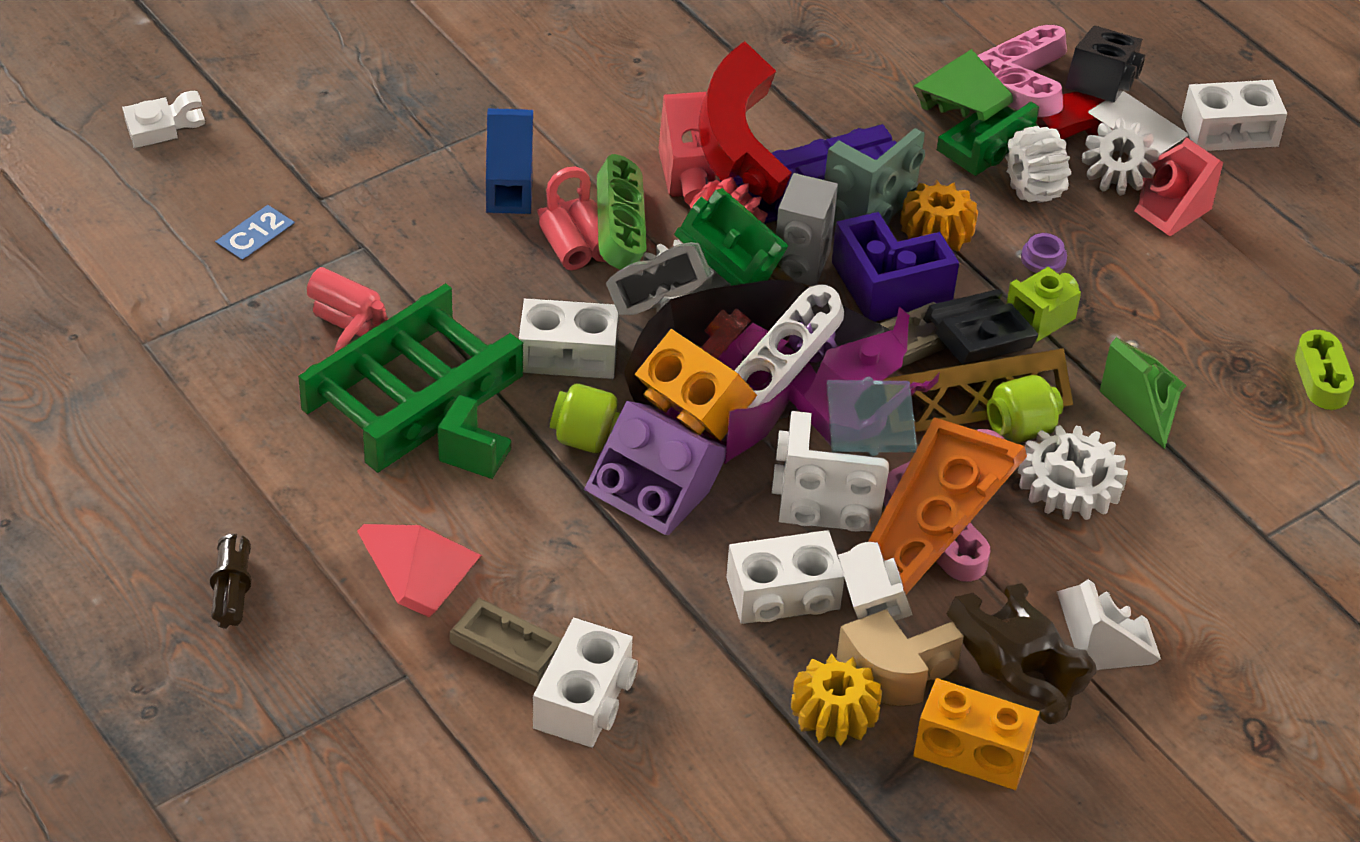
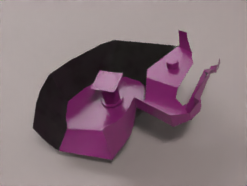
M767 280L711 288L670 299L647 322L636 341L624 371L626 383L633 401L658 409L644 397L643 394L648 388L635 376V373L670 329H673L735 371L798 297L808 288L796 281ZM828 303L823 307L816 304L812 307L814 316L819 312H823L826 315L831 312ZM843 306L844 318L835 331L836 336L834 340L837 347L828 349L822 361L808 362L790 384L771 401L754 408L730 411L727 441H719L705 430L702 434L727 446L724 464L764 439L779 419L787 418L791 415V411L799 410L800 412L812 413L811 424L830 446L861 444L879 438L885 429L887 419L916 391L927 392L939 380L940 372L932 381H925L923 384L913 382L886 407L875 413V416L869 422L859 424L853 408L861 396L902 367L903 356L907 352L909 315L899 307L894 330H890ZM790 335L781 339L777 345V350L784 355L796 353L789 343ZM756 371L748 377L746 383L753 391H760L769 386L772 381V375L766 371ZM671 407L665 414L677 420L676 417L680 413Z

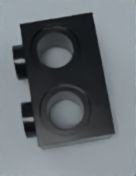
M1094 25L1075 47L1065 88L1115 103L1123 90L1130 91L1134 79H1138L1141 74L1145 54H1141L1139 51L1143 39Z

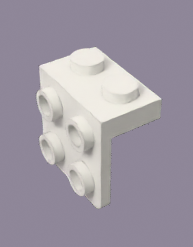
M791 411L789 431L779 430L776 460L785 461V464H775L772 483V494L781 495L779 522L801 526L840 528L855 532H873L882 513L889 473L888 461L877 457L809 450L812 413Z

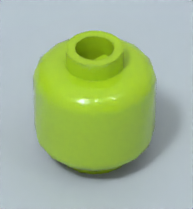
M1029 375L1003 382L995 388L992 398L987 403V415L993 431L1003 436L1006 440L1017 444L1037 439L1039 431H1044L1048 434L1053 433L1058 424L1059 415L1063 412V400L1058 389L1050 387L1044 378L1037 375Z
M574 384L569 388L568 392H559L552 413L550 428L556 430L557 440L561 444L598 454L602 452L620 415L617 412V398L611 392L583 384Z

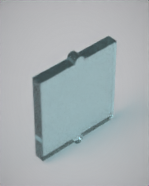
M865 377L863 380H827L826 389L832 452H869L872 456L878 455L879 452H916L917 443L910 381H875L871 377Z

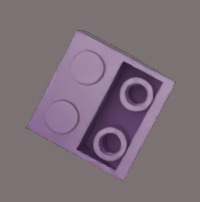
M626 401L584 490L662 534L670 535L710 492L726 459L727 446L704 434L698 435L675 418L650 405Z

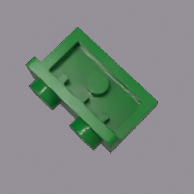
M1029 102L1017 111L1006 106L985 121L978 120L976 112L938 136L936 150L974 176H977L990 166L998 165L1005 158V155L1009 153L1008 141L1014 137L1015 132L1037 126L1039 106Z

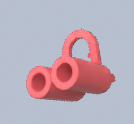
M576 166L561 169L551 177L546 189L547 207L537 209L542 232L563 267L571 271L583 268L588 264L591 257L598 262H606L599 252L597 203L589 199L590 177L586 171ZM568 178H579L580 188L577 189L579 198L569 201L560 199L557 194L559 185Z
M324 267L318 268L312 274L307 285V295L315 300L313 306L314 315L345 329L337 341L334 353L348 345L355 334L361 337L389 319L386 315L385 306L375 290Z

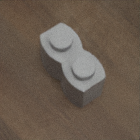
M690 242L669 248L653 261H639L624 267L613 274L606 282L618 314L634 315L650 309L665 296L676 297L694 291L712 273L700 244Z

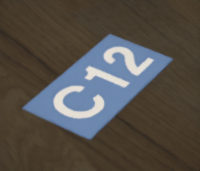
M266 205L215 242L243 260L295 222L271 206Z

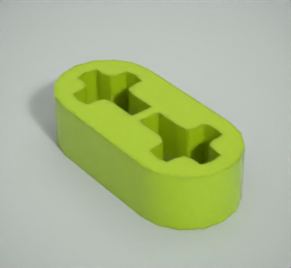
M1314 329L1305 332L1299 340L1295 353V362L1307 396L1318 407L1329 410L1340 409L1347 405L1354 386V376L1342 344L1335 335L1324 330Z

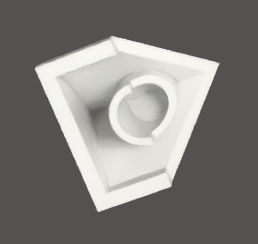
M1089 579L1080 585L1057 591L1074 648L1086 650L1095 662L1097 670L1152 665L1161 660L1148 619L1142 615L1135 620L1129 619L1131 616L1130 607L1125 606L1119 609L1107 591L1098 596L1095 584Z

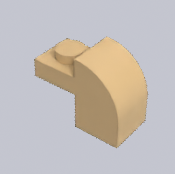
M885 609L841 626L836 659L838 662L846 663L854 656L857 664L856 669L871 667L874 677L873 681L879 683L882 690L881 703L897 706L913 705L923 702L928 680L942 679L953 670L958 669L964 636L954 622H950L907 639L888 610Z

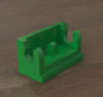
M723 188L715 190L708 202L703 197H700L692 206L681 227H678L674 233L682 243H699L707 264L730 285L767 281L789 246Z

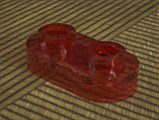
M737 308L730 315L725 310H722L706 328L705 332L711 337L701 349L719 360L728 350V346L741 335L751 320Z

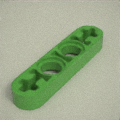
M611 154L607 157L597 174L599 252L603 259L613 267L621 270L632 263L639 262L647 249L643 175L639 167L631 160L621 155Z

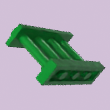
M445 283L431 293L421 296L412 305L320 363L313 364L304 373L300 374L298 378L301 410L308 415L323 404L330 402L363 430L365 463L379 473L438 433V426L459 395L477 400L478 407L523 377V342L511 333L493 344L487 345L453 319L452 288ZM439 331L472 358L458 367L450 368L422 346L420 342ZM403 354L432 377L435 382L421 391L414 392L383 366ZM367 378L399 405L385 415L377 416L346 390L362 379Z

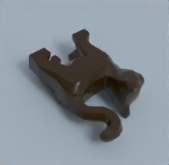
M1022 583L1005 588L1004 594L1008 602L1000 611L993 615H989L980 609L982 600L974 593L955 596L946 614L964 636L963 644L976 660L982 673L999 683L1003 682L1015 694L1046 706L1040 712L1039 717L1047 724H1056L1064 720L1071 709L1072 697L1084 691L1091 678L1096 674V664L1087 651L1068 646L1063 642L1053 622L1026 600L1029 591ZM1032 671L1042 673L1045 681L1029 677L1025 673Z

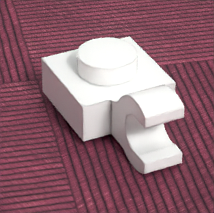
M198 91L182 93L171 105H168L167 99L164 97L122 107L134 148L177 139L176 129L197 128L204 125L205 119L201 108L189 111L192 108L202 106Z

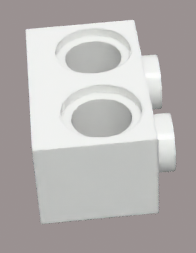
M1273 80L1191 84L1188 87L1182 113V120L1190 140L1206 151L1279 147L1287 117V111Z
M524 298L519 340L523 342V373L614 379L619 314L615 305Z
M829 530L729 544L726 578L740 624L759 621L771 622L779 618L806 614L818 615L840 609L844 574Z
M573 617L533 695V729L593 748L601 730H610L614 723L619 706L617 697L621 689L628 691L635 679L638 660L632 659L633 636Z

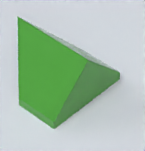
M972 49L913 86L922 109L929 110L936 104H939L941 113L952 109H961L962 117L968 116L971 109L977 112L978 120L983 121L1013 103L1011 92Z
M1116 337L1109 347L1100 392L1165 449L1180 394L1187 385L1155 357Z

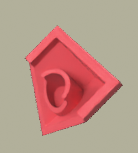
M1186 137L1182 144L1163 153L1157 161L1151 163L1156 169L1155 174L1152 178L1143 177L1144 184L1140 192L1138 206L1134 212L1167 235H1174L1212 210L1223 162Z
M363 524L357 530L396 602L427 617H430L438 610L482 556L421 525Z

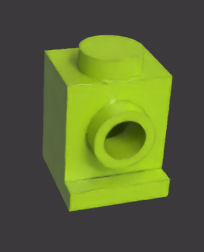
M1048 266L1023 282L1017 279L1011 282L1006 304L1012 303L1039 335L1035 342H1038L1076 319L1081 291H1079L1078 283L1069 273L1059 275ZM1030 309H1034V310H1035V314H1033V313L1030 312L1029 310H1030Z

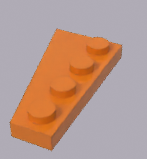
M936 417L932 419L868 542H878L884 561L891 558L895 559L906 595L1026 459L1025 446Z

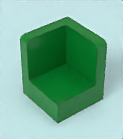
M462 395L457 397L438 426L439 461L493 479L512 448L510 438L478 428L477 400Z

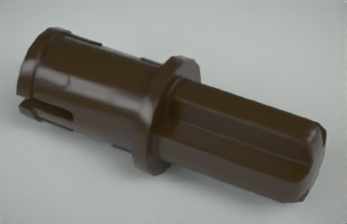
M227 534L219 539L217 567L210 576V586L214 590L211 617L217 621L218 627L227 629L229 625L238 626L241 623L245 593L250 589L252 581L250 574L247 572L251 544L246 537L241 536L239 552L236 551L237 534Z

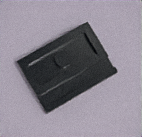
M999 289L929 305L923 318L927 324L932 322L937 327L935 334L962 365L1032 348L1039 335L1012 303L1005 304L1000 299L1003 293Z

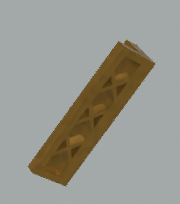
M1064 348L883 379L870 389L872 400L881 399L882 407L884 408L895 399L894 396H898L913 382L923 384L925 381H932L940 372L938 382L930 389L936 390L931 399L924 395L922 391H916L912 395L926 405L915 422L899 425L897 410L887 419L886 431L888 437L927 430L932 419H926L932 411L942 417L939 419L958 425L988 420L987 410L972 412L978 403L987 409L988 400L983 395L993 380L1002 379L1007 382L1015 379L1012 376L1027 374L1026 376L1037 375L1038 372L1053 370L1056 388L1063 400V407L1073 405ZM982 382L976 391L967 385ZM956 386L971 397L960 415L953 416L937 403L948 387Z

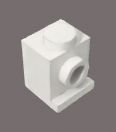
M864 542L853 547L851 551L838 555L858 619L885 609L888 610L895 621L912 615L895 559L891 558L884 561L878 542Z

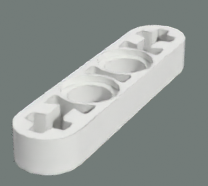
M815 285L805 290L735 369V372L745 382L756 371H766L772 375V381L769 386L763 390L754 391L757 396L748 408H754L771 401L785 389L840 326L844 318V309L840 296L834 288L827 285ZM828 303L831 312L827 315L819 312L814 316L812 307L815 304L823 307ZM809 323L811 324L813 330L812 334H810L808 329L806 328ZM796 335L803 339L801 349L794 354L784 355L777 350L778 343L786 336ZM728 433L721 441H727Z

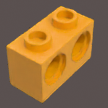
M670 329L635 373V376L648 388L643 395L653 405L664 413H667L672 407L680 413L676 418L684 426L692 429L698 435H701L705 430L719 441L728 433L729 412L735 409H747L757 396L737 372L673 329Z
M936 678L920 717L913 757L1016 790L1031 751L1040 711Z

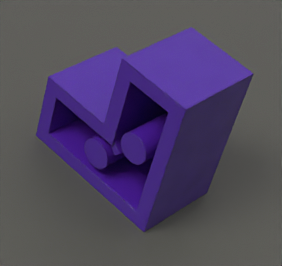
M879 212L836 222L832 264L865 317L876 322L896 317L899 307L907 313L932 302L937 304L954 299L959 261L940 232L897 242Z

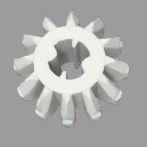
M1121 117L1116 119L1114 130L1102 122L1097 130L1099 136L1089 135L1085 144L1090 150L1083 153L1082 162L1091 165L1087 171L1089 180L1102 177L1100 184L1102 192L1109 189L1111 183L1117 184L1116 191L1120 196L1125 194L1127 183L1138 191L1142 189L1144 184L1142 177L1152 178L1156 169L1151 163L1158 160L1159 151L1149 148L1154 141L1152 133L1139 136L1141 129L1139 121L1132 124L1130 130L1124 129V121ZM1120 151V156H1122L1123 152L1129 155L1128 161L1125 163L1121 162V157H1119L1118 161H1115L1112 158L1113 152Z
M1034 126L1015 132L1014 137L1008 141L1009 153L1005 155L1008 162L1006 172L1010 174L1011 188L1016 189V194L1020 200H1027L1028 202L1037 201L1041 203L1052 201V198L1061 197L1062 192L1068 190L1069 182L1067 177L1071 175L1068 164L1070 156L1066 153L1065 140L1060 139L1057 129H1049L1048 127L1039 128V126Z

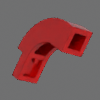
M744 41L721 61L713 73L699 114V138L705 158L721 181L739 175L744 184L749 183L748 190L751 193L761 196L771 205L783 195L792 172L755 138L748 126L746 112L768 94L776 70Z

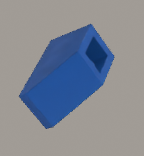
M488 108L486 213L531 214L533 110Z

